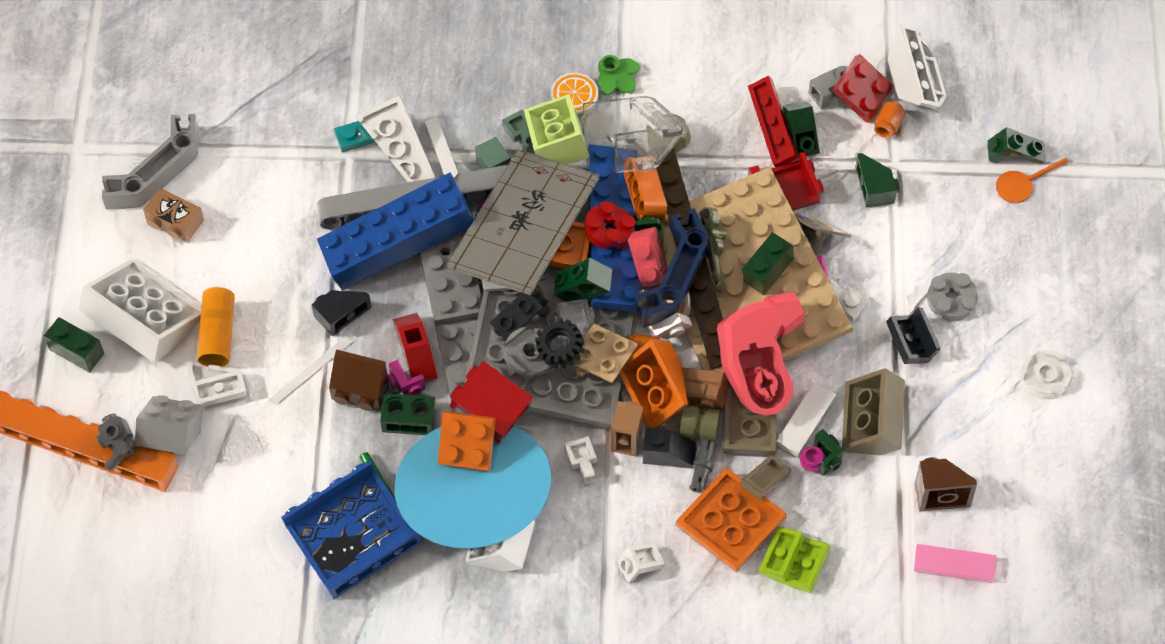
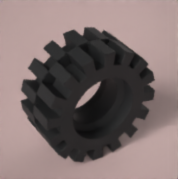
M558 318V322H555L553 319L549 320V326L544 323L542 325L543 331L538 330V338L535 337L536 349L542 360L550 366L552 364L553 368L557 369L558 365H561L562 369L567 368V363L571 366L574 365V359L579 361L581 358L579 353L584 352L582 345L585 344L578 327L568 319L564 322L562 318ZM559 335L568 337L569 345L565 350L557 352L551 349V341Z

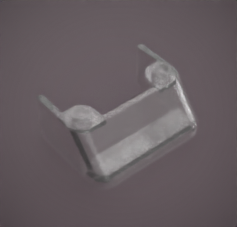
M638 96L583 103L582 132L585 141L608 139L615 145L616 173L637 170L644 172L654 171L683 135V123L653 97Z

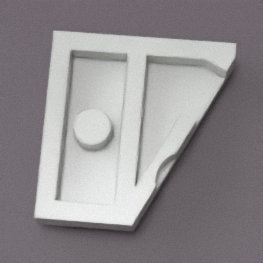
M186 362L196 404L202 405V408L248 396L241 369L229 367L224 369L215 365L203 367L194 365V362Z

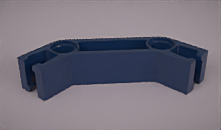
M695 208L688 210L687 220L684 221L686 227H691L687 231L684 230L679 222L682 219L680 214L671 216L670 230L678 247L660 286L635 295L633 307L636 314L642 312L641 324L643 328L657 324L680 312L704 259L708 235ZM695 242L699 245H692L690 243ZM664 300H671L673 303H666ZM656 306L648 311L646 309L647 307Z

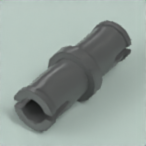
M708 439L700 441L698 457L693 462L694 473L689 487L693 492H696L698 483H700L698 493H702L706 489L709 473L713 471L714 465L712 461L717 443L712 440L708 450H706Z

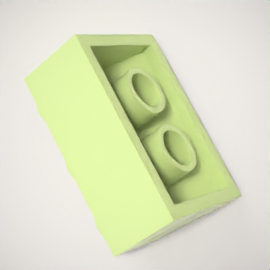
M570 94L524 110L535 154L565 165L590 157Z

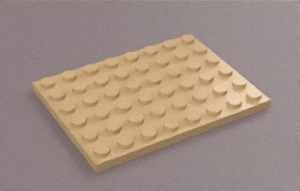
M770 167L689 201L691 209L695 208L697 214L705 207L716 208L719 214V221L721 222L718 230H725L727 233L726 239L722 240L724 250L719 257L721 272L724 273L725 290L723 292L716 291V283L712 279L723 319L751 303L763 301L765 297L784 292H793L801 302L805 322L798 329L776 339L782 353L783 362L853 332L852 325ZM666 213L665 218L661 219L660 222L664 234V256L669 267L676 251V245ZM773 232L793 245L794 260L767 293L763 295L744 283L742 268ZM706 258L710 275H712L709 260ZM690 299L691 311L688 317L692 326L685 330L690 345L703 370L724 372L722 367L710 369Z

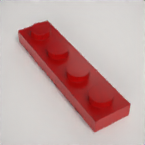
M768 75L748 85L773 166H781L799 159L773 79Z

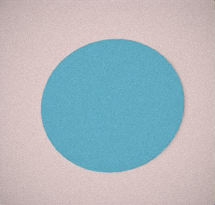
M516 426L510 430L500 444L493 441L491 470L489 471L438 464L440 427L425 435L408 451L396 474L395 499L400 514L407 524L424 538L453 548L485 547L513 537L525 529L538 516L547 501L551 487V469L545 452L533 437Z

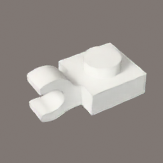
M830 279L829 283L847 318L853 322L868 305L869 300L849 286L843 291L837 282Z
M589 436L564 443V449L572 470L580 468L585 486L595 483V473L591 464L597 463V457Z

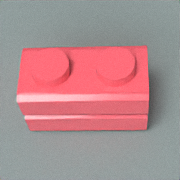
M656 227L633 232L628 239L642 287L660 284L668 269L661 242L658 240L659 235Z

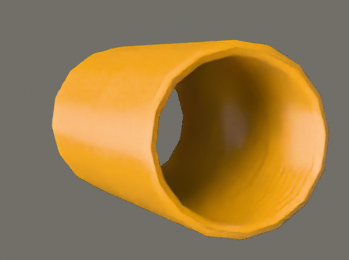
M211 287L202 293L197 361L206 367L209 365L224 367L230 362L235 294L227 288Z

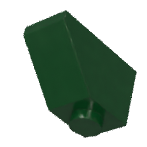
M858 153L855 168L866 208L895 203L896 194L900 193L898 179H894L892 170L867 155Z

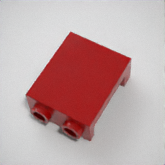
M805 152L799 153L797 161L771 168L792 211L820 203L821 193H824L823 184L820 179H816L814 164L811 159H807ZM759 166L749 167L748 176L759 172Z
M482 361L478 367L474 365L465 377L468 380L464 385L458 384L452 391L450 407L452 409L458 407L466 414L496 418L494 441L500 444L530 407L533 397L485 361Z

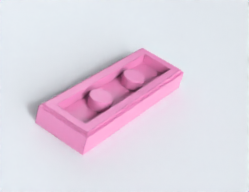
M917 544L913 571L993 583L996 555Z

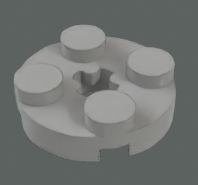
M951 272L936 276L932 279L927 292V303L930 310L934 314L935 312L942 316V319L947 321H959L967 318L975 309L978 301L977 288L971 281L970 276L965 273ZM955 293L958 296L956 301H952L951 297H946V295Z
M524 327L515 330L509 335L505 344L503 358L513 372L521 375L524 379L530 380L545 374L552 364L550 366L547 365L536 349L535 337L538 338L537 332L541 329L535 328L532 330ZM552 340L550 346L552 350H555V345ZM524 349H534V356H526Z

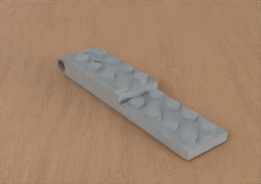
M466 230L419 253L449 395H451L458 384L461 386L464 384L482 301L476 277L447 268L467 236ZM458 407L453 409V412L466 414Z

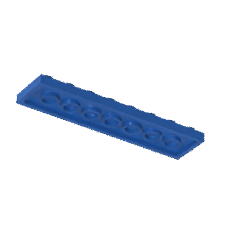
M589 144L588 153L590 157H587L588 175L599 178L588 197L589 211L593 207L601 205L602 202L610 201L615 206L624 209L635 221L639 220L636 217L623 173L625 158L637 157V149ZM606 224V225H605V228H606V229H609V228H613V229H614V227H613L612 225H609V224ZM589 242L590 258L612 269L610 292L595 299L593 298L591 300V307L635 312L633 307L634 298L642 290V284L638 277L629 244L621 249L609 247L607 250Z

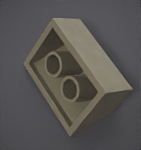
M884 368L846 381L842 449L844 452L884 455L902 449L905 380Z

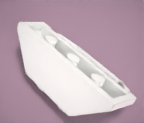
M900 23L896 27L888 55V63L899 99L938 110L947 96L936 57L927 42L920 36L921 32L918 28Z

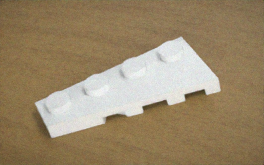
M400 96L355 116L407 182L436 178Z

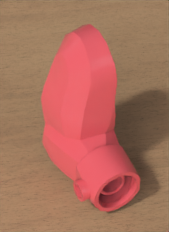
M793 292L768 296L763 301L751 303L729 314L717 326L721 363L725 375L740 402L747 410L759 415L767 416L779 413L787 407L793 396V382L784 365L782 353L776 341L778 337L781 338L804 325V311L800 300Z

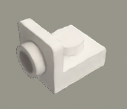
M654 542L629 546L618 559L620 570L627 582L634 581L638 574L661 570L665 565Z

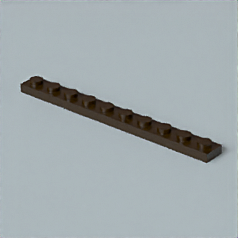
M669 145L650 150V157L654 160L666 199V213L669 224L671 216L680 214L682 219L679 222L684 230L687 231L691 227H686L684 221L687 220L688 210L691 209L674 146ZM695 242L690 243L692 245H699ZM704 256L690 287L689 294L710 369L722 367L717 326L723 320Z

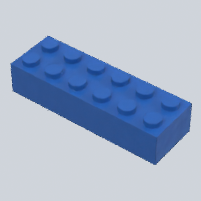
M451 172L317 238L332 278L343 291L472 227L475 220L458 183Z

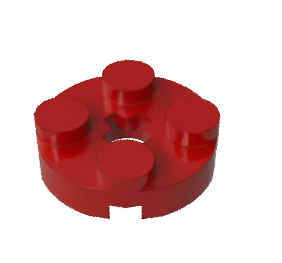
M605 201L601 205L593 207L587 213L584 221L585 234L588 240L599 248L608 250L609 247H617L616 249H621L629 244L628 239L634 232L635 219L624 209L615 206L610 201ZM606 224L612 225V226L614 227V229H613V228L606 229V228H605V225H606Z

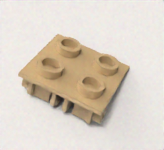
M593 324L583 338L585 345H582L584 352L579 353L581 358L579 361L577 359L573 360L576 367L575 372L582 377L585 374L592 373L613 383L638 347V344Z

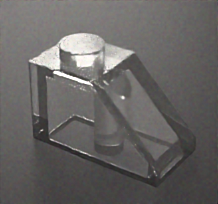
M587 299L557 303L554 312L555 321L558 322V318H562L564 322L566 319L570 320L572 324L574 323L578 327L582 338H584L592 323L595 322L594 310L592 307L589 308ZM559 335L562 348L565 350L569 345V338Z

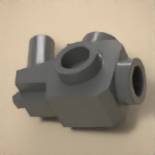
M115 413L102 418L103 424L99 425L98 428L100 434L96 435L100 446L103 449L109 447L114 453L104 464L110 471H113L125 457L134 455V448L136 447L132 439L134 435L127 420L117 416Z

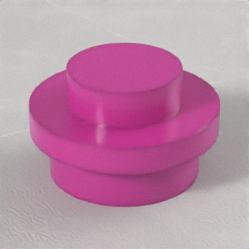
M811 446L801 452L800 464L805 470L816 472L819 471L820 463L826 457L820 448Z

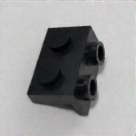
M917 308L911 315L890 316L886 321L904 364L929 363L940 351L938 340L923 308Z

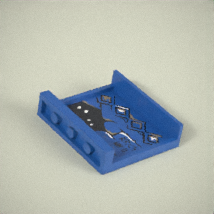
M371 461L355 466L351 473L343 478L340 477L333 480L329 487L321 492L311 494L307 501L299 506L289 508L285 515L281 517L285 527L333 599L423 542L421 536L407 524L400 514L396 500L374 470Z

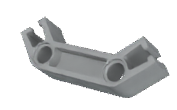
M188 114L189 131H181L180 115H171V137L129 174L102 176V183L105 189L102 190V199L105 209L137 208L145 205L159 187L163 189L196 159L198 155V123L195 114Z

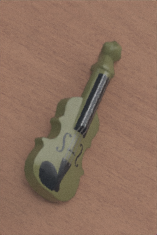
M705 207L698 213L708 235L705 256L709 260L711 277L716 283L715 289L718 292H723L726 284L723 280L724 273L721 272L719 257L723 253L724 245L722 240L726 239L727 233L725 230H718L721 222L719 221L717 209Z

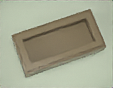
M770 455L742 479L740 486L758 500H762L789 476L792 469L773 455Z

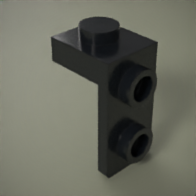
M533 291L531 295L521 293L492 319L490 324L503 340L507 341L512 332L525 326L534 316L545 317L551 312V309L546 305L549 301L540 291L537 293Z

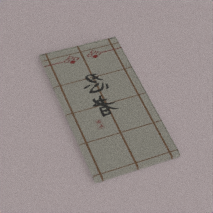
M518 149L446 264L447 268L531 295L599 180V175Z

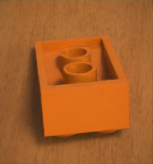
M651 339L631 355L619 373L633 402L643 406V421L646 427L659 428L688 405L681 362L671 342L668 340Z

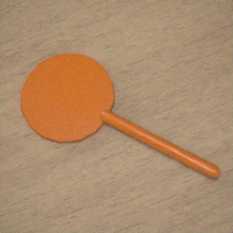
M1064 158L1030 176L1019 171L1004 172L996 182L997 193L1003 200L1010 203L1023 202L1030 197L1033 191L1031 180L1067 163L1069 159Z

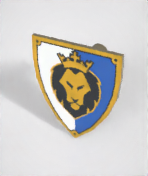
M799 213L795 215L798 221L805 224L802 230L806 237L813 240L811 248L816 256H818L826 233L851 237L850 234L822 221Z

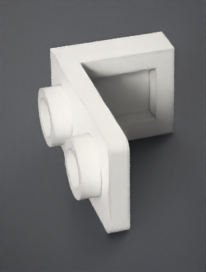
M643 289L639 291V293L645 292L647 290ZM656 306L647 307L646 309L648 311ZM675 313L665 320L649 326L654 335L668 340L671 337L681 336L692 324L688 316Z

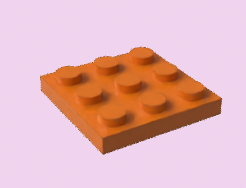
M726 467L676 520V526L737 573L778 526L781 525L786 519L787 513L766 497L758 500L740 486L742 479Z

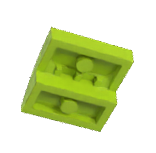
M778 526L760 566L759 573L789 587L812 593L829 554L830 546L828 543L804 538L802 532Z

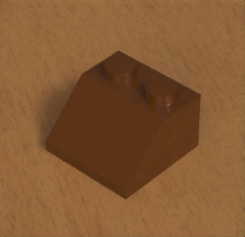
M336 349L329 384L331 399L342 405H356L365 411H380L384 393H387L389 387L386 362Z
M929 457L919 461L914 482L919 512L971 507L977 487L976 479L946 458Z

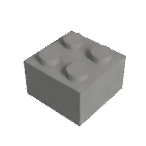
M163 395L152 396L136 417L135 445L185 455L200 434L202 405L194 404L190 400L178 401L169 399Z

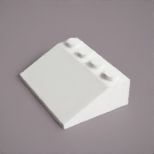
M132 258L84 285L78 310L154 363L170 353L200 322L202 305Z

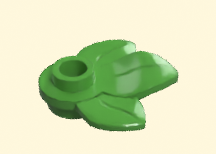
M606 55L598 63V71L600 73L597 80L598 86L606 95H610L615 89L623 93L634 92L636 82L633 74L637 73L641 66L630 58L619 60L614 55Z

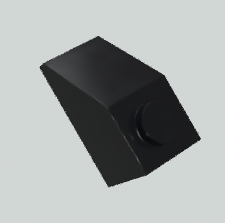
M331 290L325 295L318 296L314 303L311 304L314 318L332 337L372 308L370 295L367 292Z
M645 427L643 464L694 469L693 462L695 460L697 443L672 429Z

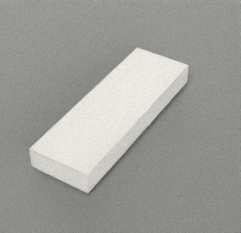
M813 383L777 439L776 446L799 457L836 399V394Z

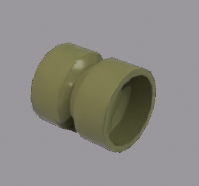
M686 405L682 412L680 434L691 440L699 436L700 440L708 439V442L711 440L716 442L720 410L705 408L702 412L699 407Z

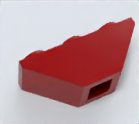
M413 313L393 319L410 377L413 378L422 374L425 382L438 379L429 341L419 315Z

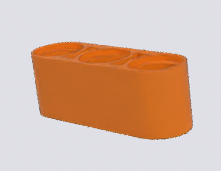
M626 157L623 164V173L636 217L638 219L645 217L664 219L667 212V203L654 160L650 157Z

